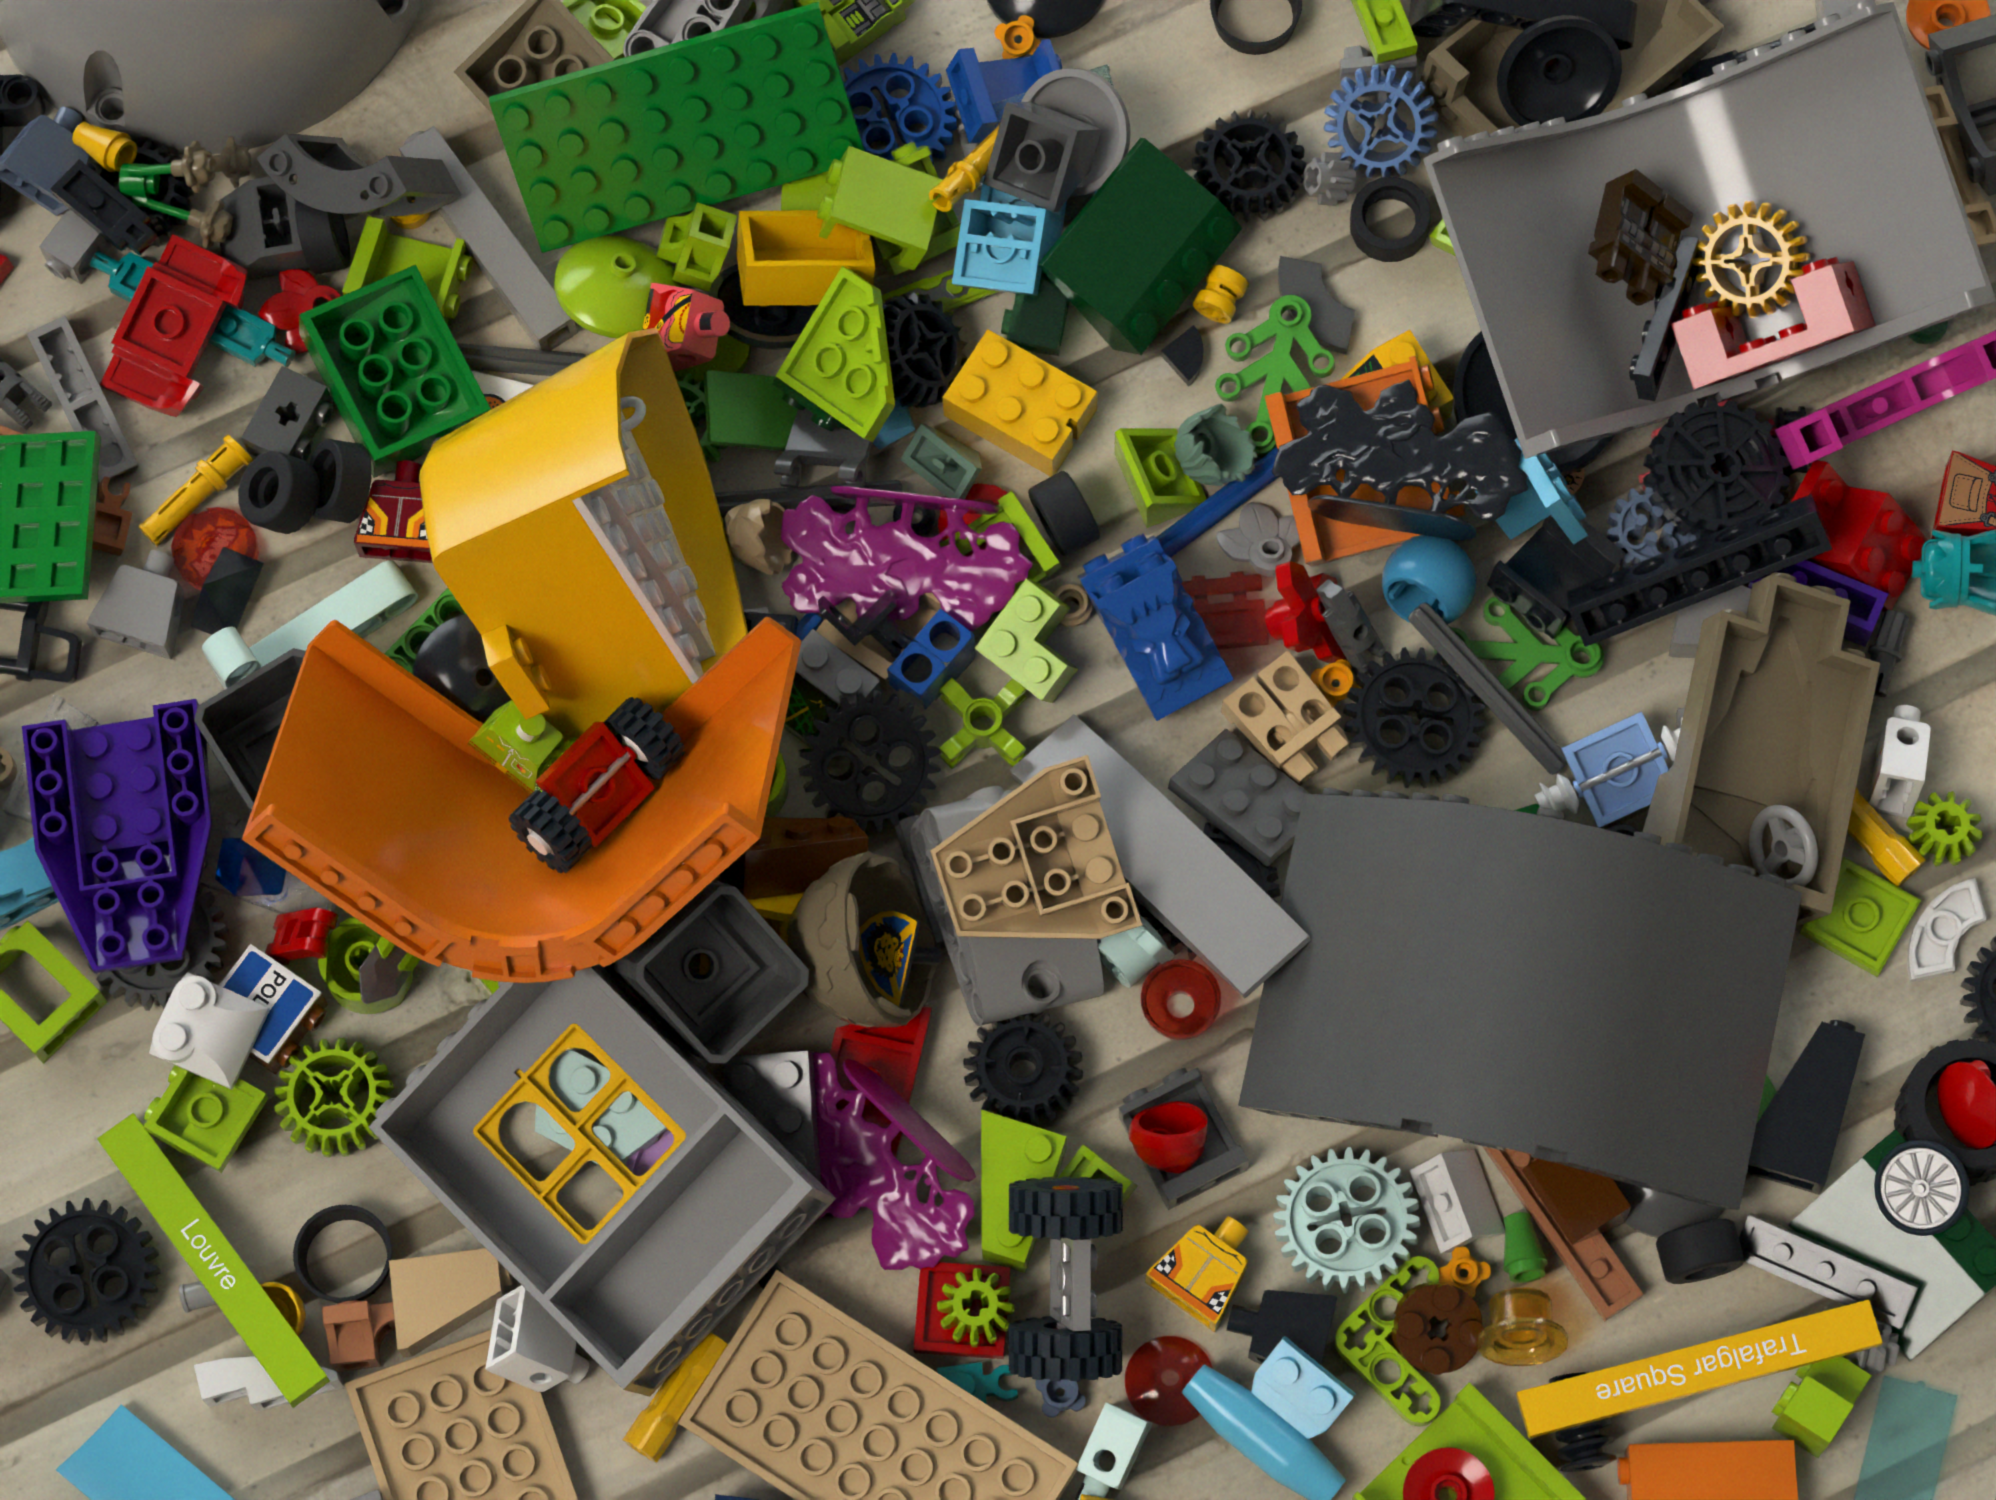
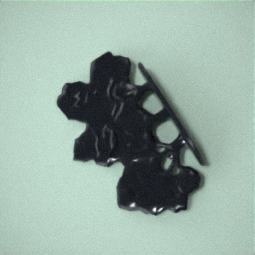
M1409 379L1382 390L1374 407L1368 411L1362 409L1358 402L1354 400L1350 391H1344L1328 385L1315 387L1311 390L1310 395L1300 400L1296 406L1299 411L1300 422L1308 430L1307 435L1279 446L1272 469V474L1276 477H1282L1284 486L1288 488L1292 495H1304L1320 485H1331L1338 496L1317 495L1308 501V507L1324 517L1345 523L1452 540H1471L1476 537V529L1466 520L1445 513L1447 510L1466 503L1471 508L1472 513L1481 520L1494 521L1505 514L1507 504L1512 496L1528 490L1526 484L1528 476L1523 470L1518 468L1522 451L1518 448L1515 440L1506 435L1505 425L1495 412H1487L1465 418L1455 426L1454 430L1445 436H1437L1431 431L1435 417L1426 405L1418 404L1416 401L1418 394ZM1340 468L1345 471L1344 483L1336 478L1337 470ZM1457 479H1463L1467 482L1466 487L1456 497L1455 494H1449L1447 500L1443 499V495L1451 483ZM1433 481L1441 486L1437 494L1432 491L1431 484ZM1360 484H1368L1376 491L1382 492L1385 496V501L1380 503L1349 497ZM1405 486L1424 488L1433 500L1430 510L1395 505L1398 492ZM1471 490H1477L1475 499H1466V495Z

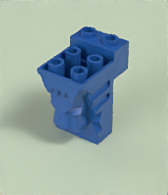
M1144 533L1121 544L1123 552L1108 559L1106 554H1102L1082 565L1085 572L1077 577L1101 622L1105 625L1152 716L1158 721L1234 679L1207 631L1201 616L1196 612L1191 596L1185 591L1182 585L1183 580L1173 559L1165 554L1154 535L1146 539Z

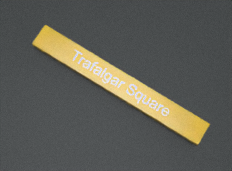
M1868 1299L1518 1391L1516 1397L1528 1438H1533L1879 1347L1883 1342Z

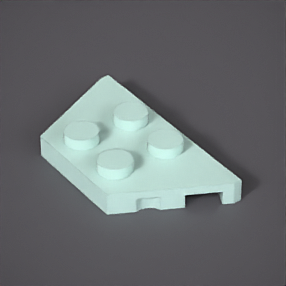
M567 1050L554 1061L549 1078L551 1088L557 1097L571 1111L579 1112L609 1081L610 1071L606 1067L573 1050ZM624 1092L594 1123L592 1130L602 1143L626 1165L629 1157L640 1149L646 1150L659 1140L657 1136L667 1130V1128L631 1092ZM536 1104L535 1132L573 1151L575 1147L574 1139L542 1107Z

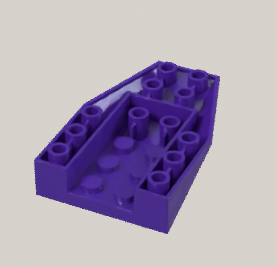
M197 699L153 705L154 717L72 730L66 719L22 726L35 852L94 973L182 960L184 958L212 830L207 742L194 721L199 705Z

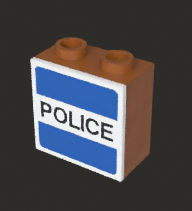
M252 944L248 946L219 985L270 1008L249 1057L275 1075L282 1066L287 1068L291 1065L289 1058L290 1056L297 1057L301 1046L298 1044L308 1031L314 1032L317 1030L327 1015L325 1008L328 1003L321 991Z

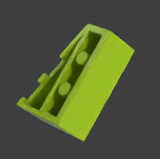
M981 1109L982 1257L985 1261L1003 1267H1011L1013 1270L1026 1273L1037 1238L1010 1233L1009 1184L1014 1183V1181H1026V1179L1057 1178L1067 1150V1136Z

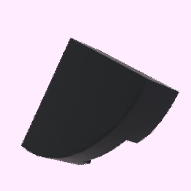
M1194 325L1161 350V357L1188 386L1192 384L1199 375L1204 355L1202 338Z

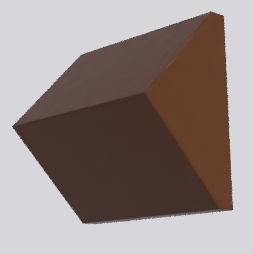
M1536 1159L1522 1169V1172L1572 1245L1618 1227L1627 1220L1631 1205L1611 1178L1541 1159Z

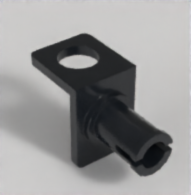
M890 589L854 623L846 618L824 596L818 600L821 615L854 646L865 636L871 634L896 660L902 653L901 649H905L914 639L888 616L897 606L895 594Z

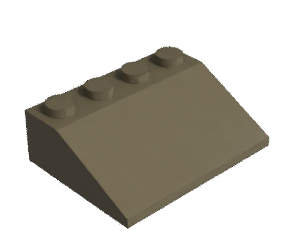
M526 0L454 73L493 115L489 104V96L604 64L615 59L560 0Z

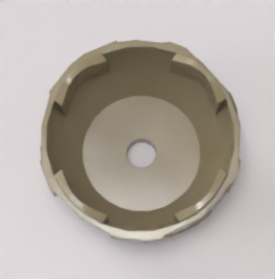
M870 851L856 854L830 866L829 870L818 880L810 884L789 920L786 932L788 935V947L809 969L808 986L802 992L816 1006L837 1019L850 1024L883 1028L904 1026L920 1013L927 998L930 996L932 979L937 966L912 964L903 1007H898L879 993L867 976L859 953V928L869 918L880 912L900 911L921 921L916 947L937 948L931 929L926 924L925 912L916 889L909 877L901 871L899 862L891 857L870 853Z

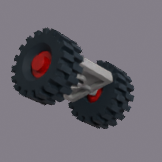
M1042 1177V1179L1031 1178L1026 1179V1181L1018 1180L1010 1183V1233L1019 1234V1236L1050 1238V1316H1042L1040 1319L1035 1317L1026 1318V1320H1017L1009 1324L1010 1373L1018 1375V1377H1032L1035 1380L1050 1379V1381L1098 1380V1377L1110 1378L1112 1375L1121 1374L1122 1324L1114 1320L1106 1321L1105 1318L1091 1319L1097 1313L1096 1293L1094 1290H1091V1272H1095L1097 1268V1251L1095 1245L1091 1244V1239L1099 1238V1236L1109 1237L1113 1236V1234H1120L1123 1231V1184L1113 1180L1106 1181V1179H1090L1088 1177Z

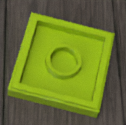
M1843 857L1831 914L1805 923L1799 934L1878 977L1921 900Z

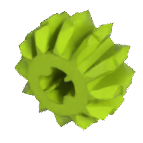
M1954 791L1948 792L1944 802L1936 792L1929 795L1928 804L1918 801L1913 809L1916 815L1909 816L1906 822V826L1914 831L1907 840L1912 845L1922 844L1919 853L1924 858L1928 853L1933 854V864L1935 867L1942 864L1945 856L1953 866L1960 863L1961 854L1971 857L1976 850L1973 843L1979 842L1983 835V832L1975 827L1981 821L1980 814H1967L1972 804L1970 799H1966L1958 805L1955 803L1956 796ZM1938 823H1941L1945 829L1952 828L1951 834L1948 835L1945 829L1937 830Z
M979 1268L973 1270V1281L967 1282L962 1272L956 1273L955 1277L959 1288L957 1289L950 1284H944L942 1292L951 1300L937 1302L938 1311L948 1313L941 1320L942 1328L950 1329L957 1326L953 1333V1340L956 1342H960L966 1333H970L972 1347H978L979 1334L982 1333L985 1334L987 1341L991 1344L996 1342L997 1339L993 1327L1007 1332L1010 1323L1002 1316L1011 1315L1015 1312L1014 1304L1002 1302L1011 1295L1009 1286H1003L994 1290L998 1285L999 1276L992 1273L984 1283L982 1282V1273ZM972 1299H981L982 1307L988 1305V1308L980 1310V1314L977 1317L970 1315L969 1308L965 1311L963 1310L964 1307L972 1305Z

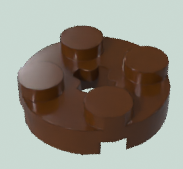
M1423 1283L1409 1290L1397 1303L1394 1312L1396 1316L1394 1319V1329H1392V1340L1398 1353L1415 1368L1434 1375L1456 1371L1474 1357L1479 1345L1484 1341L1485 1329L1482 1325L1480 1309L1474 1299L1458 1287L1446 1283ZM1433 1317L1440 1321L1445 1318L1447 1320L1446 1334L1442 1338L1438 1336L1428 1337L1427 1332L1432 1328L1429 1320Z

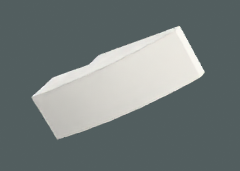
M255 1356L224 1358L194 1365L201 1398L209 1407L249 1397L250 1405L257 1412L289 1404ZM320 1366L330 1382L308 1398L345 1388L343 1379L337 1371Z

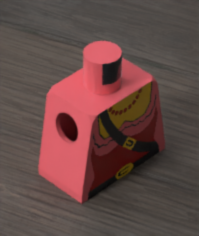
M651 283L642 330L650 328L658 330L672 368L677 372L711 361L716 353L718 337L726 335L729 331L730 320L723 311V302L719 299L692 289Z

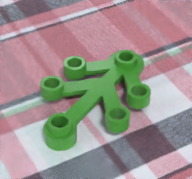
M1286 295L1277 299L1270 308L1269 319L1246 334L1234 333L1227 338L1225 348L1228 356L1234 361L1241 362L1250 357L1252 349L1276 336L1272 352L1237 374H1222L1215 384L1218 396L1223 401L1233 402L1241 396L1243 390L1266 377L1256 421L1250 423L1245 431L1250 432L1252 440L1254 433L1258 430L1268 432V438L1265 441H1254L1256 447L1253 452H1256L1257 457L1260 458L1277 447L1265 396L1281 392L1284 378L1293 392L1311 388L1290 356L1294 339L1308 356V364L1313 375L1325 378L1330 376L1335 369L1333 355L1328 350L1321 348L1308 328L1312 320V313L1308 303L1303 298L1295 295ZM1288 309L1298 312L1297 317L1292 321H1286L1282 318L1283 313ZM1242 341L1246 344V349L1241 353L1231 351V347L1235 342ZM1318 358H1327L1330 361L1328 367L1325 369L1315 368L1314 363ZM1226 382H1234L1237 385L1235 391L1229 394L1222 392L1221 388Z
M1496 597L1490 598L1485 603L1483 617L1488 624L1500 626L1515 643L1469 640L1464 631L1459 628L1450 627L1479 659L1514 661L1511 666L1496 677L1508 691L1541 663L1559 664L1541 682H1532L1526 686L1523 694V703L1532 711L1544 709L1548 704L1550 695L1572 676L1588 678L1595 675L1602 667L1604 661V651L1599 642L1585 647L1580 635L1575 636L1567 627L1554 638L1559 646L1542 645L1510 611V605L1502 603ZM1500 606L1505 613L1501 617H1494L1490 614L1489 608ZM1578 652H1584L1589 656L1590 660L1587 663L1581 664L1574 659V655ZM1442 658L1441 663L1448 665V663ZM1537 690L1544 695V699L1541 702H1534L1529 698L1528 694L1531 691Z

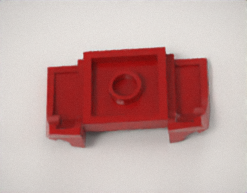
M172 234L159 262H154L152 268L147 266L111 341L114 345L111 353L114 355L99 385L148 409L173 417L181 414L186 405L191 400L196 399L205 388L199 382L192 380L191 377L226 305L242 311L245 299L243 292L245 282L247 281V269L221 255Z

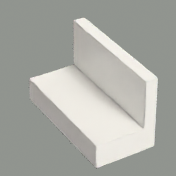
M1474 1149L1440 1153L1409 1170L1440 1253L1452 1252L1456 1247L1464 1246L1479 1238L1500 1236L1505 1233Z

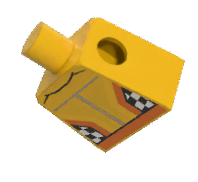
M1229 1216L1226 1217L1214 1235L1196 1224L1147 1271L1145 1283L1215 1333L1248 1268V1260L1238 1253L1236 1249L1249 1231L1241 1223Z

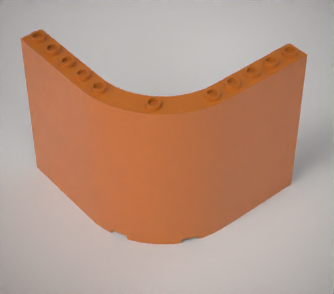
M765 617L661 713L664 716L662 719L666 723L670 722L674 727L672 731L680 735L682 739L680 742L685 746V754L659 780H653L648 775L647 778L654 785L655 789L596 848H591L568 872L559 873L556 868L554 870L549 868L546 861L542 863L538 860L537 854L531 853L526 848L527 844L518 839L517 835L519 833L513 831L510 826L512 824L509 822L510 815L530 794L467 744L483 723L470 716L342 623L332 620L307 646L242 840L389 942L437 967H440L441 963L444 962L455 967L471 970V977L513 983L549 982L574 977L575 972L597 964L605 967L628 955L645 942L760 839L802 640L771 617Z

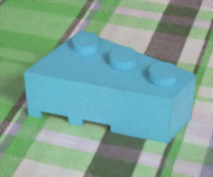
M34 837L30 838L26 843L0 852V931L59 902L35 852Z

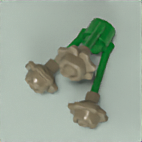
M233 136L228 137L226 147L223 148L221 155L213 156L205 147H201L199 141H192L190 146L184 147V156L181 160H173L171 163L155 165L123 163L119 174L120 193L125 197H132V203L137 207L150 208L187 220L188 225L199 228L200 236L203 237L202 248L208 249L214 245V241L224 243L226 237L231 233L233 216L224 211L225 202L223 200H216L213 207L208 208L205 212L195 209L189 212L150 199L149 197L151 194H158L161 174H172L174 177L184 176L187 186L192 187L194 193H200L202 188L208 187L209 181L215 178V172H223L227 178H230L233 187L238 188L239 179L251 174V154L248 152L249 148L247 146L236 145Z

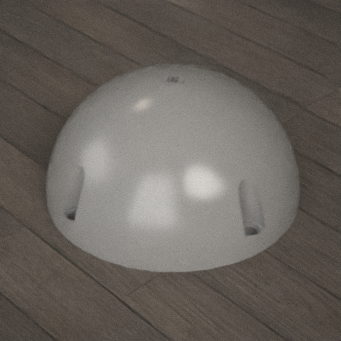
M0 0V38L17 69L23 75L32 78L42 98L58 110L60 107H68L81 115L82 122L127 133L137 141L139 147H142L145 141L149 139L153 141L155 149L164 144L169 148L171 154L184 155L185 146H190L192 141H199L201 147H205L212 154H221L230 136L234 137L236 145L247 146L249 149L276 142L286 133L297 134L327 119L358 96L392 60L413 26L422 0ZM391 6L401 7L396 13H385V10ZM114 112H124L122 117L117 120H107Z

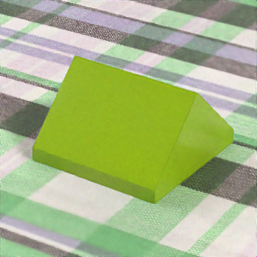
M1120 428L1115 432L1114 454L1146 529L1189 513L1207 499L1200 483L1184 474L1183 468L1175 456L1176 449L1174 443L1178 434L1176 428Z

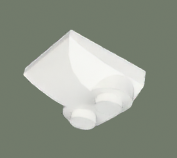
M187 972L171 993L153 1032L149 1053L156 1058L233 1090L270 1008L209 982L201 976H195Z

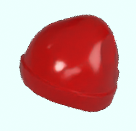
M1171 1101L1144 1109L1136 1114L1130 1124L1128 1137L1136 1154L1150 1167L1170 1173H1185L1192 1168L1197 1159L1203 1154L1204 1144L1207 1141L1208 1118L1199 1107L1193 1104Z

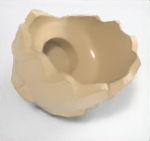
M756 499L732 508L725 517L726 536L730 544L731 553L735 559L745 566H751L769 575L780 574L783 567L789 565L792 561L791 553L793 550L781 540L782 519L785 509L780 504L769 499Z

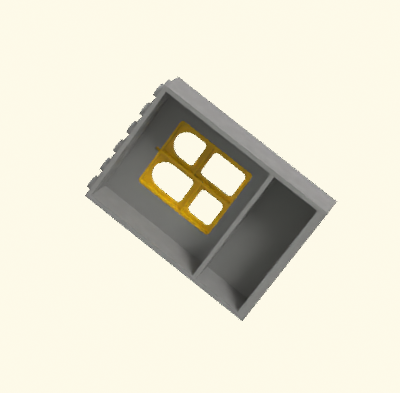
M600 964L575 972L574 977L568 979L534 983L498 982L499 988L488 1000H481L470 1010L467 1016L468 1021L457 1033H450L439 1043L436 1049L438 1053L427 1065L419 1066L408 1076L406 1080L407 1086L396 1098L388 1099L378 1108L375 1113L376 1119L369 1128L623 1390L650 1397L836 1198ZM575 1048L589 1051L610 1071L609 1081L579 1112L571 1111L557 1097L551 1088L549 1078L551 1066L556 1058L565 1051ZM624 1092H631L674 1137L673 1144L642 1176H636L602 1143L592 1130L594 1123ZM523 1102L536 1103L575 1141L573 1151L543 1181H537L507 1151L501 1142L499 1133L501 1119L507 1110L515 1104ZM588 1161H595L623 1189V1197L593 1229L586 1230L560 1205L557 1196L559 1191Z

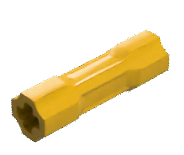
M1856 787L1847 832L1872 857L1877 868L1895 886L1899 887L1924 865L1926 859L1904 836L1894 831L1860 795Z
M710 1332L664 1381L648 1407L640 1412L622 1440L638 1453L657 1463L676 1435L677 1426L679 1425L678 1421L728 1344Z

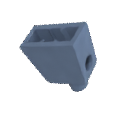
M60 107L54 120L44 115L38 116L22 129L0 156V180L56 216L69 208L53 196L50 188L79 159L87 165L89 154L75 145L72 140L75 128L83 120L81 115L68 107Z

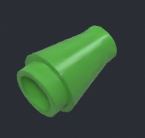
M1519 1212L1506 1216L1504 1218L1503 1270L1509 1273L1510 1281L1515 1283H1527L1541 1279L1545 1276L1544 1267L1548 1264V1261L1532 1225L1530 1214Z

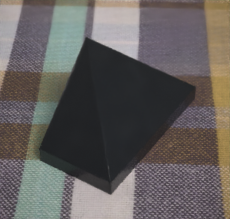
M223 547L203 584L191 627L211 635L226 627L233 626L237 630L264 563Z

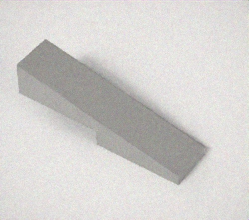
M64 315L28 332V338L74 432L96 431L101 436L98 482L100 483L104 476L112 479L138 467L139 465L67 317Z

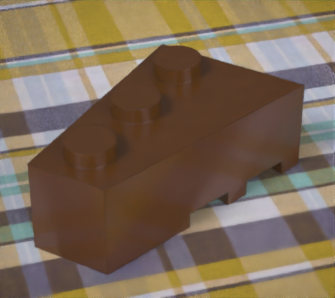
M765 817L760 839L726 868L720 876L729 885L736 887L747 900L803 893L813 881L818 880L824 875L830 866L847 857L867 852L869 836L852 819L846 817Z

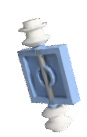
M1641 711L1562 747L1561 750L1575 778V781L1572 782L1574 786L1572 787L1569 779L1560 774H1557L1556 785L1547 788L1540 782L1541 792L1534 794L1540 808L1553 809L1560 812L1569 809L1572 813L1577 814L1579 807L1578 794L1579 798L1584 797L1598 828L1650 805L1659 775L1669 770L1664 760L1668 758L1667 753L1674 762L1681 728L1672 731L1664 725L1661 733V740L1664 745L1661 742L1656 743Z

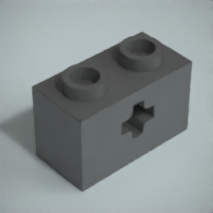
M281 366L241 437L247 452L257 457L265 452L275 451L306 461L313 448L314 442L312 438L319 426H326L333 413V400L327 386Z

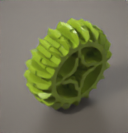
M338 1038L335 1049H331L327 1039H321L319 1043L321 1051L314 1053L309 1045H304L303 1052L307 1058L302 1062L298 1057L290 1056L289 1062L295 1070L293 1073L287 1070L280 1071L279 1077L288 1086L275 1087L274 1094L284 1101L276 1104L274 1109L277 1115L285 1116L280 1122V1126L284 1131L293 1130L290 1139L294 1144L297 1145L306 1140L305 1149L308 1153L313 1154L322 1143V1154L327 1158L332 1156L334 1147L338 1146L340 1153L345 1157L350 1154V1143L355 1142L361 1151L366 1149V1143L362 1137L367 1133L373 1139H379L370 1130L369 1126L376 1119L375 1113L378 1108L391 1098L385 1094L393 1091L395 1087L392 1080L384 1079L389 1073L385 1064L376 1065L379 1058L376 1052L370 1051L363 1055L364 1046L360 1042H355L347 1051V1042L344 1038ZM333 1066L351 1068L349 1071L344 1069L334 1077H325L319 1073V1071ZM366 1077L369 1084V1098L364 1111L361 1112L353 1103L356 1092L360 1089L358 1084ZM309 1083L316 1092L313 1103L309 1106L311 1111L303 1119L300 1099L305 1085ZM321 1086L329 1092L335 1090L337 1095L340 1092L348 1109L340 1103L334 1105L332 1100L330 1104ZM335 1118H344L351 1123L338 1129L318 1128L320 1124L325 1126Z

